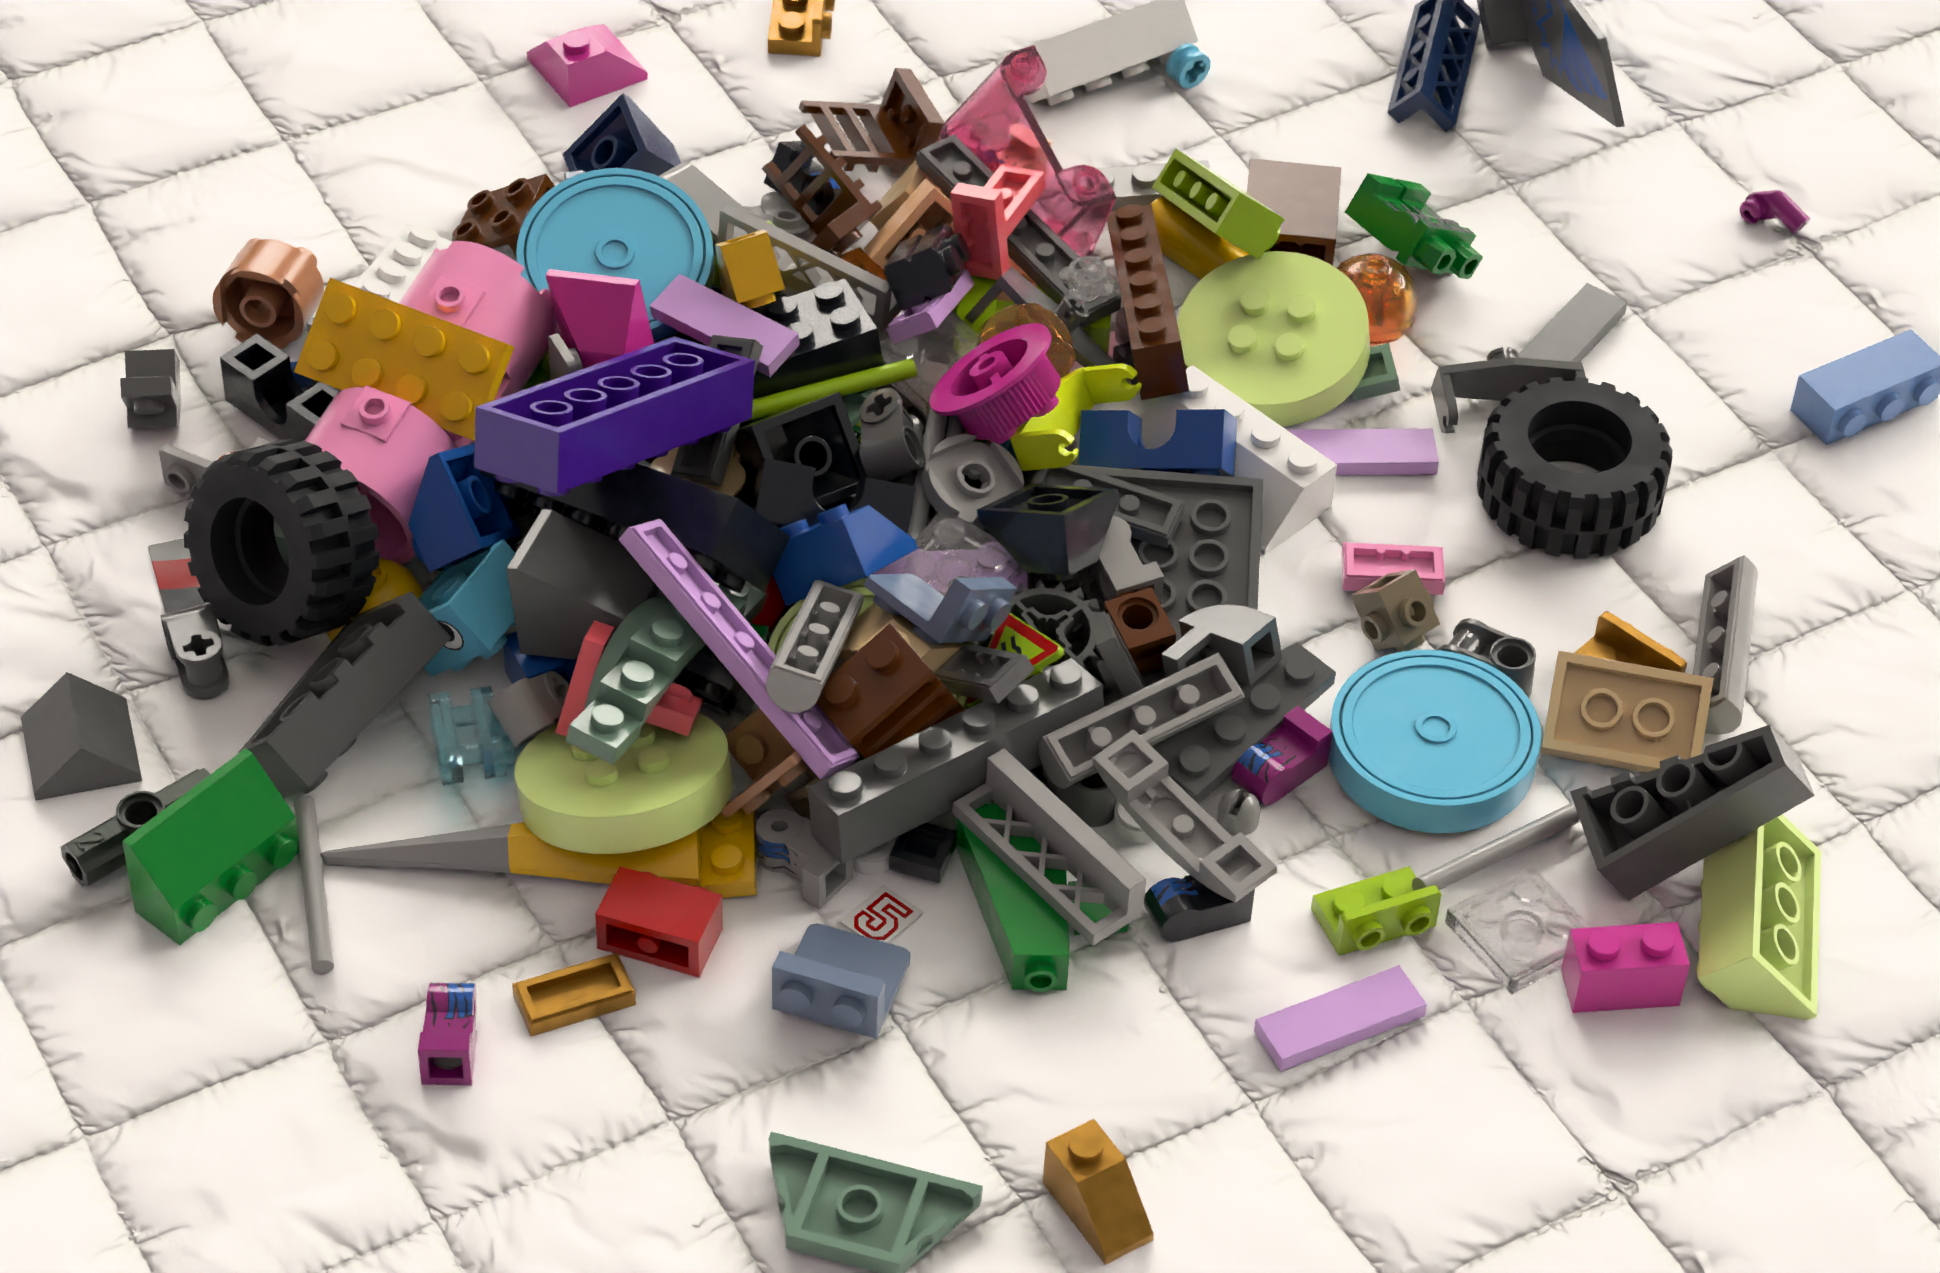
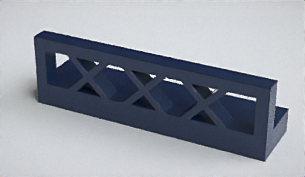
M1422 0L1414 5L1387 113L1399 124L1422 109L1445 132L1456 126L1480 26V16L1464 0ZM1457 17L1464 23V28L1460 27ZM1448 38L1451 39L1457 55H1454ZM1441 65H1444L1450 82L1447 81V78ZM1434 92L1438 93L1442 105L1433 97Z

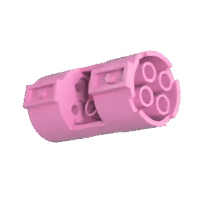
M452 241L448 248L442 250L436 248L399 303L514 346L515 348L495 400L522 391L549 349L548 336L559 333L550 292L547 288L538 292L521 276L525 267L505 254L473 242ZM369 386L364 388H347L337 393L305 440L322 448V452L328 451L342 462L340 466L342 470L347 469L353 473L359 482L356 486L361 495H367L372 507L368 512L371 523L377 524L379 537L374 541L375 550L380 551L379 558L392 560L399 564L409 562L415 555L412 547L413 535L408 527V523L429 457L439 452L475 443L473 440L442 429L430 417L412 406L411 402Z

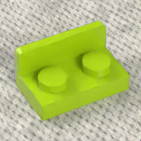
M1410 866L1315 894L1312 896L1311 910L1338 956L1357 950H1370L1380 943L1406 935H1418L1429 928L1435 927L1442 896L1437 886L1432 885L1414 891L1412 881L1416 876Z

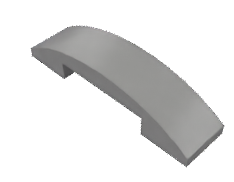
M1134 729L1092 758V764L1101 778L1142 830L1174 862L1212 891L1231 901L1237 902L1277 873V866L1243 833L1240 832L1232 837L1168 776L1169 763Z

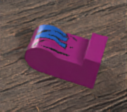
M1298 705L1283 716L1284 720L1280 728L1263 740L1261 744L1248 748L1238 759L1232 770V781L1248 793L1254 794L1257 800L1265 806L1274 804L1328 765L1333 731Z
M475 983L429 984L423 1032H420L418 1044L421 1085H472L477 1030H475L477 989ZM434 1057L462 1058V1064L453 1069H443L435 1065L433 1059Z

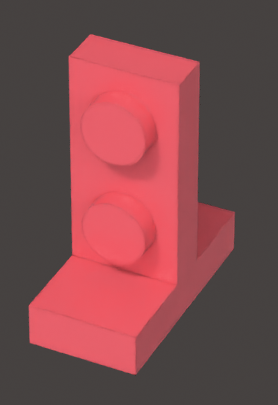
M1000 165L984 187L958 182L950 192L955 234L960 233L964 237L969 248L970 260L966 262L965 270L968 269L970 275L998 280L1010 269L1007 238L1044 191V172Z
M594 620L585 635L555 733L567 737L569 725L584 711L594 673L612 637L613 626ZM671 683L645 722L689 737L704 699L692 695V692L682 685Z

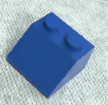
M475 443L439 452L428 459L408 527L413 535V550L419 560L426 564L429 572L453 565L500 540L507 542L521 535L505 498L493 492L496 483L479 473V469L474 468Z
M845 503L818 514L819 524L809 527L806 519H802L780 528L790 536V539L773 576L787 606L806 599L815 580H821L840 587L873 574L917 550L918 547L915 539L871 506L867 505L849 512Z

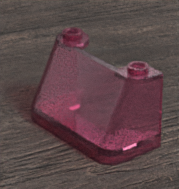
M1035 45L1013 51L1003 58L947 118L942 126L939 141L955 134L993 173H995L1000 165L1044 172L1045 189L1030 209L1080 258H1084L1093 254L1117 197L1107 178L1095 167L1076 165L1062 169L1024 98L1041 89L1047 74L1041 56Z

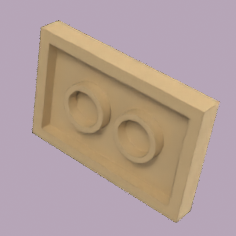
M1558 651L1540 754L1644 773L1659 769V761L1677 755L1682 759L1701 755L1714 678Z

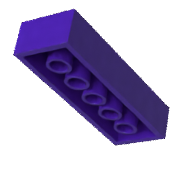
M672 337L477 406L475 409L474 468L495 474L496 479L504 483H524L536 487L537 492L545 496H563L569 493V489L584 483L600 482L603 476L618 470L633 469L638 462L651 457L666 456L671 449L682 445L697 444L702 437L713 433L730 431L731 426L751 419L755 360Z

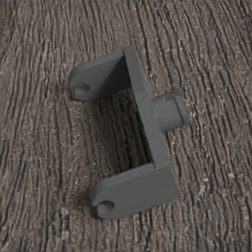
M1012 267L995 282L965 316V319L973 324L1004 291L1033 323L1045 325L1051 333V341L1081 366L1092 367L1116 364L1080 326L1082 321L1089 317V312L1084 304L1072 313L1071 309L1079 301L1077 298L1067 294L1057 305Z
M1500 347L1491 351L1486 361L1438 366L1431 391L1441 432L1444 434L1455 433L1453 425L1458 424V409L1455 397L1502 401L1512 392L1516 391L1519 393L1521 387L1535 381L1541 385L1545 384L1548 378L1562 377L1563 381H1573L1575 377L1586 378L1583 363L1519 358L1517 351L1511 347H1507L1508 358H1505L1504 349Z

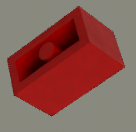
M619 866L595 913L597 949L618 953L621 956L700 978L723 930L722 895L710 892L700 886H689L658 877L650 872H639Z

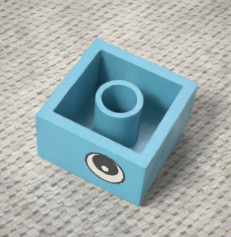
M500 540L453 565L444 567L419 597V601L452 637L423 667L431 677L451 668L458 672L480 655L483 659H488L497 653L507 642V637L504 633L510 626L516 625L507 575V566L514 557L515 552L504 540Z

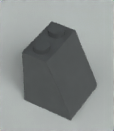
M548 509L541 510L507 566L520 654L577 660L583 639L594 620L613 626L614 634L621 622L638 605L652 597L664 595L620 541Z

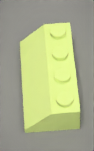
M1783 814L1704 858L1703 879L1700 884L1702 902L1701 920L1698 924L1700 941L1696 972L1701 985L1707 991L1714 993L1730 1009L1809 1020L1817 1017L1821 851Z

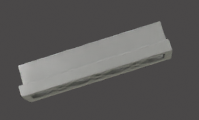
M729 203L720 210L717 244L759 230L767 231L784 286L802 293L814 289L822 283L835 282L845 278L876 325L879 333L885 329L902 309V307H899L887 281Z
M1005 748L988 757L986 783L955 801L952 814L1092 946L1141 916L1144 907L1146 878ZM993 800L1006 812V820L982 818L975 810ZM1010 836L1034 838L1041 845V853L1017 851L1009 843ZM1045 869L1069 871L1077 879L1076 886L1052 884L1044 876ZM1080 902L1104 904L1112 913L1094 923L1080 910Z

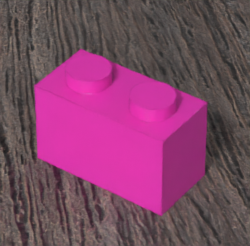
M1678 922L1573 928L1569 931L1561 972L1572 1013L1680 1006L1690 963Z

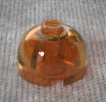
M1370 253L1352 256L1338 265L1337 269L1355 284L1363 297L1368 312L1370 344L1379 345L1394 342L1402 337L1405 328L1409 327V325L1410 328L1413 326L1417 310L1416 284L1405 266L1390 257Z

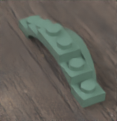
M714 582L748 623L763 610L766 593L746 586L743 587L741 593H737ZM665 595L655 596L641 603L621 622L608 642L597 665L584 711L568 728L566 742L612 765L639 738L641 727L668 687L690 660L706 645Z

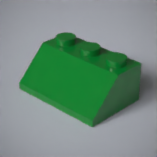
M243 749L122 841L135 912L178 945L184 943L195 933L208 928L218 915L236 901L249 896L255 886L277 869L286 867L295 855L299 853L296 816L254 754L248 749Z

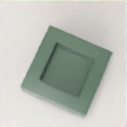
M1389 343L1370 347V357L1364 376L1351 393L1353 401L1400 391L1399 379Z

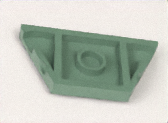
M772 1131L768 1137V1152L786 1249L877 1273H904L973 1213L982 1201V1185Z

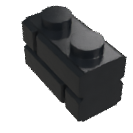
M947 224L926 231L924 236L919 234L900 242L886 263L883 272L899 307L907 310L924 303L927 297L934 299L951 292L965 269L966 262L970 260L969 248L964 237L960 233L954 234L952 227H949Z

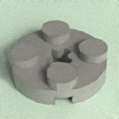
M970 434L954 435L941 441L935 447L920 475V483L930 504L939 514L947 519L949 526L953 530L961 533H969L973 529L986 530L978 520L977 509L1005 497L1024 486L1023 473L1019 464L1003 446L993 441L990 446L975 442L974 440L977 436ZM964 475H967L971 480L979 479L983 483L980 489L969 486L964 481Z

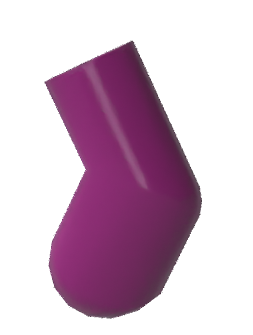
M1781 190L1753 192L1746 197L1739 207V213L1746 222L1757 223L1758 220L1778 218L1794 235L1803 229L1811 219Z

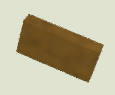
M618 953L512 984L513 997L530 1037L636 1005L635 990Z

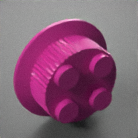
M1039 323L1020 325L988 339L957 361L934 387L930 396V406L933 411L941 416L956 415L970 435L977 436L975 439H988L991 443L993 441L997 444L1010 439L1015 434L1017 427L1029 421L1030 418L1041 417L1052 411L1059 402L1055 394L1060 387L1061 378L1046 356L1052 340L1049 329Z

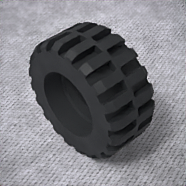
M1562 377L1548 378L1545 384L1541 385L1535 381L1521 387L1519 393L1514 391L1500 401V405L1493 409L1488 418L1477 472L1478 495L1482 499V506L1492 520L1497 519L1498 527L1509 537L1513 534L1518 536L1520 544L1530 549L1537 546L1546 549L1545 554L1557 557L1560 556V553L1573 554V559H1587L1591 553H1598L1600 557L1610 555L1617 551L1618 546L1624 550L1639 541L1640 536L1642 537L1649 533L1661 513L1673 460V449L1669 444L1670 437L1664 425L1659 423L1658 416L1648 405L1645 407L1640 405L1641 402L1638 397L1628 391L1624 394L1616 391L1615 385L1603 381L1601 385L1589 383V378L1575 377L1573 381H1563ZM1571 461L1590 466L1599 472L1576 473L1563 470L1548 462Z
M288 439L224 455L221 460L214 461L205 469L202 478L198 479L190 494L194 501L189 502L186 507L184 521L189 524L188 531L183 534L184 548H189L191 561L187 563L191 576H196L200 584V588L197 591L204 602L211 603L214 608L212 614L220 623L224 625L231 624L230 631L246 640L251 639L252 642L258 645L270 647L277 644L283 646L339 629L348 624L350 619L356 617L363 609L367 601L365 597L370 596L376 581V577L372 573L379 566L380 551L375 550L374 540L379 535L377 524L371 523L368 510L372 509L367 495L360 494L356 487L359 484L358 480L351 471L340 468L342 462L328 451L322 452V448L315 444ZM274 518L278 522L287 543L289 568L284 562L276 543Z

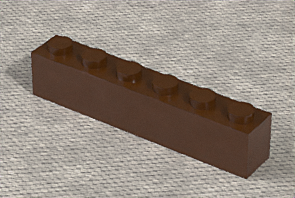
M1124 205L1116 211L1107 212L1106 219L1134 367L1138 372L1136 375L1137 382L1142 384L1139 391L1141 400L1189 392L1182 344L1152 205Z

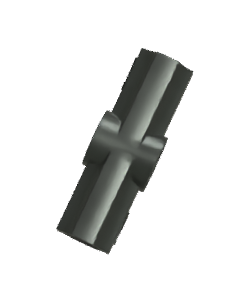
M205 768L201 770L196 769L156 793L136 791L126 795L119 801L115 816L60 847L62 858L67 864L71 875L82 887L85 885L89 886L126 865L122 841L208 777L210 773Z

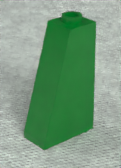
M985 804L975 810L982 818L1006 820V812L997 804ZM956 817L955 830L958 831L956 850L1011 989L1033 990L1037 992L1067 990L1070 956L1068 922ZM1010 836L1009 843L1017 851L1041 853V845L1034 838ZM1045 869L1044 876L1052 884L1067 885L1066 870Z

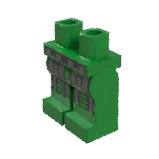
M1367 173L1345 213L1385 247L1399 252L1396 259L1404 266L1429 270L1431 273L1439 275L1443 273L1455 274L1459 278L1469 280L1483 258L1479 252L1471 247L1477 235L1469 228L1461 227L1453 220L1441 218L1428 207L1426 202L1432 193L1422 184L1401 179L1394 180L1391 177Z

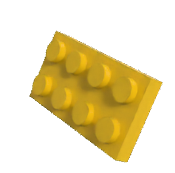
M329 278L294 372L339 390L369 386L409 401L412 406L430 417L442 429L475 441V409L477 406L495 400L515 347L355 286Z

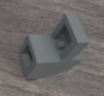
M175 349L125 351L126 378H120L121 398L127 408V428L179 426L181 410L180 360Z
M1230 604L1206 607L1180 619L1179 625L1182 637L1161 654L1165 677H1168L1219 652L1235 680L1248 686L1255 683L1283 659L1276 617L1250 607Z

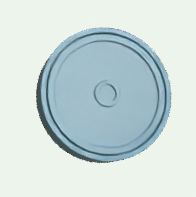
M607 168L585 172L566 179L546 192L535 203L522 224L517 240V262L525 267L521 276L538 292L544 288H547L549 291L545 276L549 269L639 279L653 341L679 332L653 318L649 306L679 273L712 290L714 278L713 240L705 216L693 199L675 184L644 171Z
M1441 650L1402 651L1367 663L1353 673L1342 685L1335 698L1329 729L1333 732L1328 759L1336 780L1348 796L1360 807L1383 821L1409 830L1427 833L1466 832L1490 825L1512 812L1526 797L1531 788L1541 745V727L1536 710L1524 691L1507 675L1475 658Z

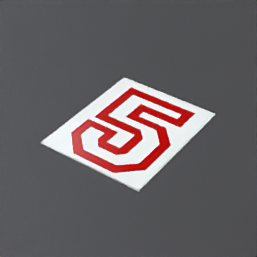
M883 884L840 922L858 935L889 943L924 912Z

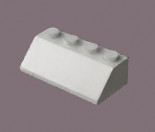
M1155 0L1030 45L999 58L995 62L998 69L1030 103L1047 98L1049 106L1075 97L1072 88L1084 84L1087 92L1111 84L1110 74L1122 70L1125 79L1149 70L1147 61L1159 57L1161 65L1167 63L1171 54L1179 46L1186 43L1194 44L1199 42L1184 0Z
M1192 365L1186 369L1189 392L1152 398L1140 417L1142 418L1143 444L1147 449H1154L1163 446L1170 440L1175 430L1176 410L1225 409L1237 418L1234 477L1263 479L1260 551L1266 555L1331 508L1337 464Z

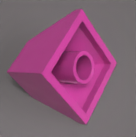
M605 24L587 26L570 31L564 35L547 40L527 51L528 61L569 108L648 79L646 69Z
M548 270L545 276L560 336L568 349H576L583 369L654 344L639 279Z

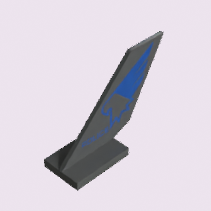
M1476 0L1486 47L1530 41L1542 75L1616 128L1625 126L1607 37L1579 0Z

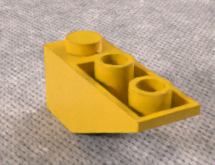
M759 230L715 244L723 296L737 303H742L743 306H747L749 309L776 301L774 292L785 289L767 231Z

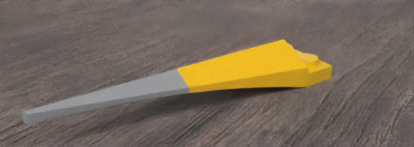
M742 808L727 819L719 813L702 828L671 843L628 853L591 854L562 849L539 839L527 828L524 822L327 850L320 853L323 863L327 865L460 869L554 877L611 884L619 866L639 872H650L658 877L689 886H700L710 892L721 894L722 898L757 895L756 810L747 815Z

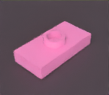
M1343 542L1341 552L1343 590L1359 591L1387 573L1416 569L1424 588L1430 594L1443 595L1445 586L1443 547Z

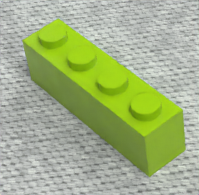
M1176 148L1152 186L1155 191L1212 232L1259 260L1264 252L1276 243L1280 234V226L1285 220L1220 174Z

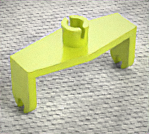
M1119 363L1078 368L1061 378L1060 387L1055 394L1059 399L1057 406L1044 416L1030 418L1029 421L1017 427L1015 434L1010 438L1021 470L1061 468L1070 465L1076 459L1079 450L1075 448L1073 451H1067L1065 447L1075 440L1074 436L1081 424V410H1092L1095 404L1131 400L1140 391L1142 384L1138 382L1136 385H1130L1126 378L1133 379L1138 372L1127 364Z

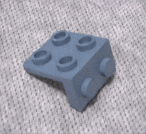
M910 573L870 574L864 583V586L875 594L873 601L880 608L894 615H903L914 624L913 632L921 639L933 645L953 642L963 644L969 641L987 640L992 630L998 628L1008 617L1011 611V604L1009 602L1018 589L1003 577L955 578L947 593L943 596L921 578Z
M819 923L811 924L807 927L794 955L779 951L772 966V1009L877 1039L910 966V952L904 947Z

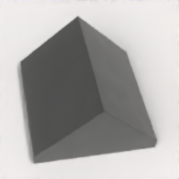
M66 672L21 716L35 801L142 781L125 697Z

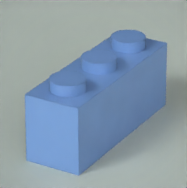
M1909 329L1800 374L1790 411L1825 445L1844 437H1852L1863 429L1882 421H1890L1903 412L1920 405H1928L1937 399L1940 394V356L1912 329Z

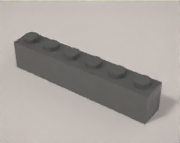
M1070 658L1021 682L999 703L982 701L808 786L812 836L841 864H844L952 810L955 801L986 783L987 758L1003 748L1028 771L1042 765L1038 751V745L1042 737L1104 708L1103 684L1075 660Z

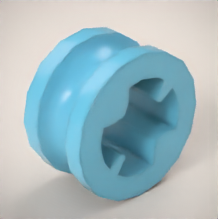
M1186 43L1179 46L1171 54L1166 64V72L1171 78L1177 80L1180 86L1185 89H1191L1200 84L1207 76L1211 61L1206 54L1199 51L1198 47L1192 43Z

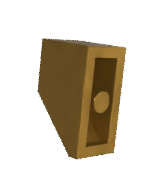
M1095 1119L1085 1122L1046 1142L1042 1183L1105 1265L1154 1240L1153 1229L1127 1160Z

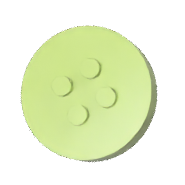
M1264 252L1260 260L1250 254L1217 267L1203 277L1190 291L1181 307L1177 320L1185 368L1187 369L1192 365L1282 427L1313 420L1341 404L1360 383L1370 357L1368 312L1363 297L1355 284L1331 264L1318 258L1295 252Z
M699 713L689 737L645 722L641 727L639 738L613 765L566 742V736L555 733L558 724L556 723L538 734L526 745L518 756L514 770L521 816L527 828L539 839L550 845L570 851L591 854L635 852L655 848L681 839L713 820L721 812V809L726 806L733 790L727 738L719 725Z

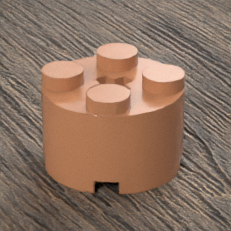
M259 238L248 240L214 289L212 303L217 319L222 326L227 322L237 332L234 338L241 343L255 334H259L280 350L286 348L288 343L297 340L306 328V321L313 317L324 294V283L316 267V256L307 248L294 247L278 240Z

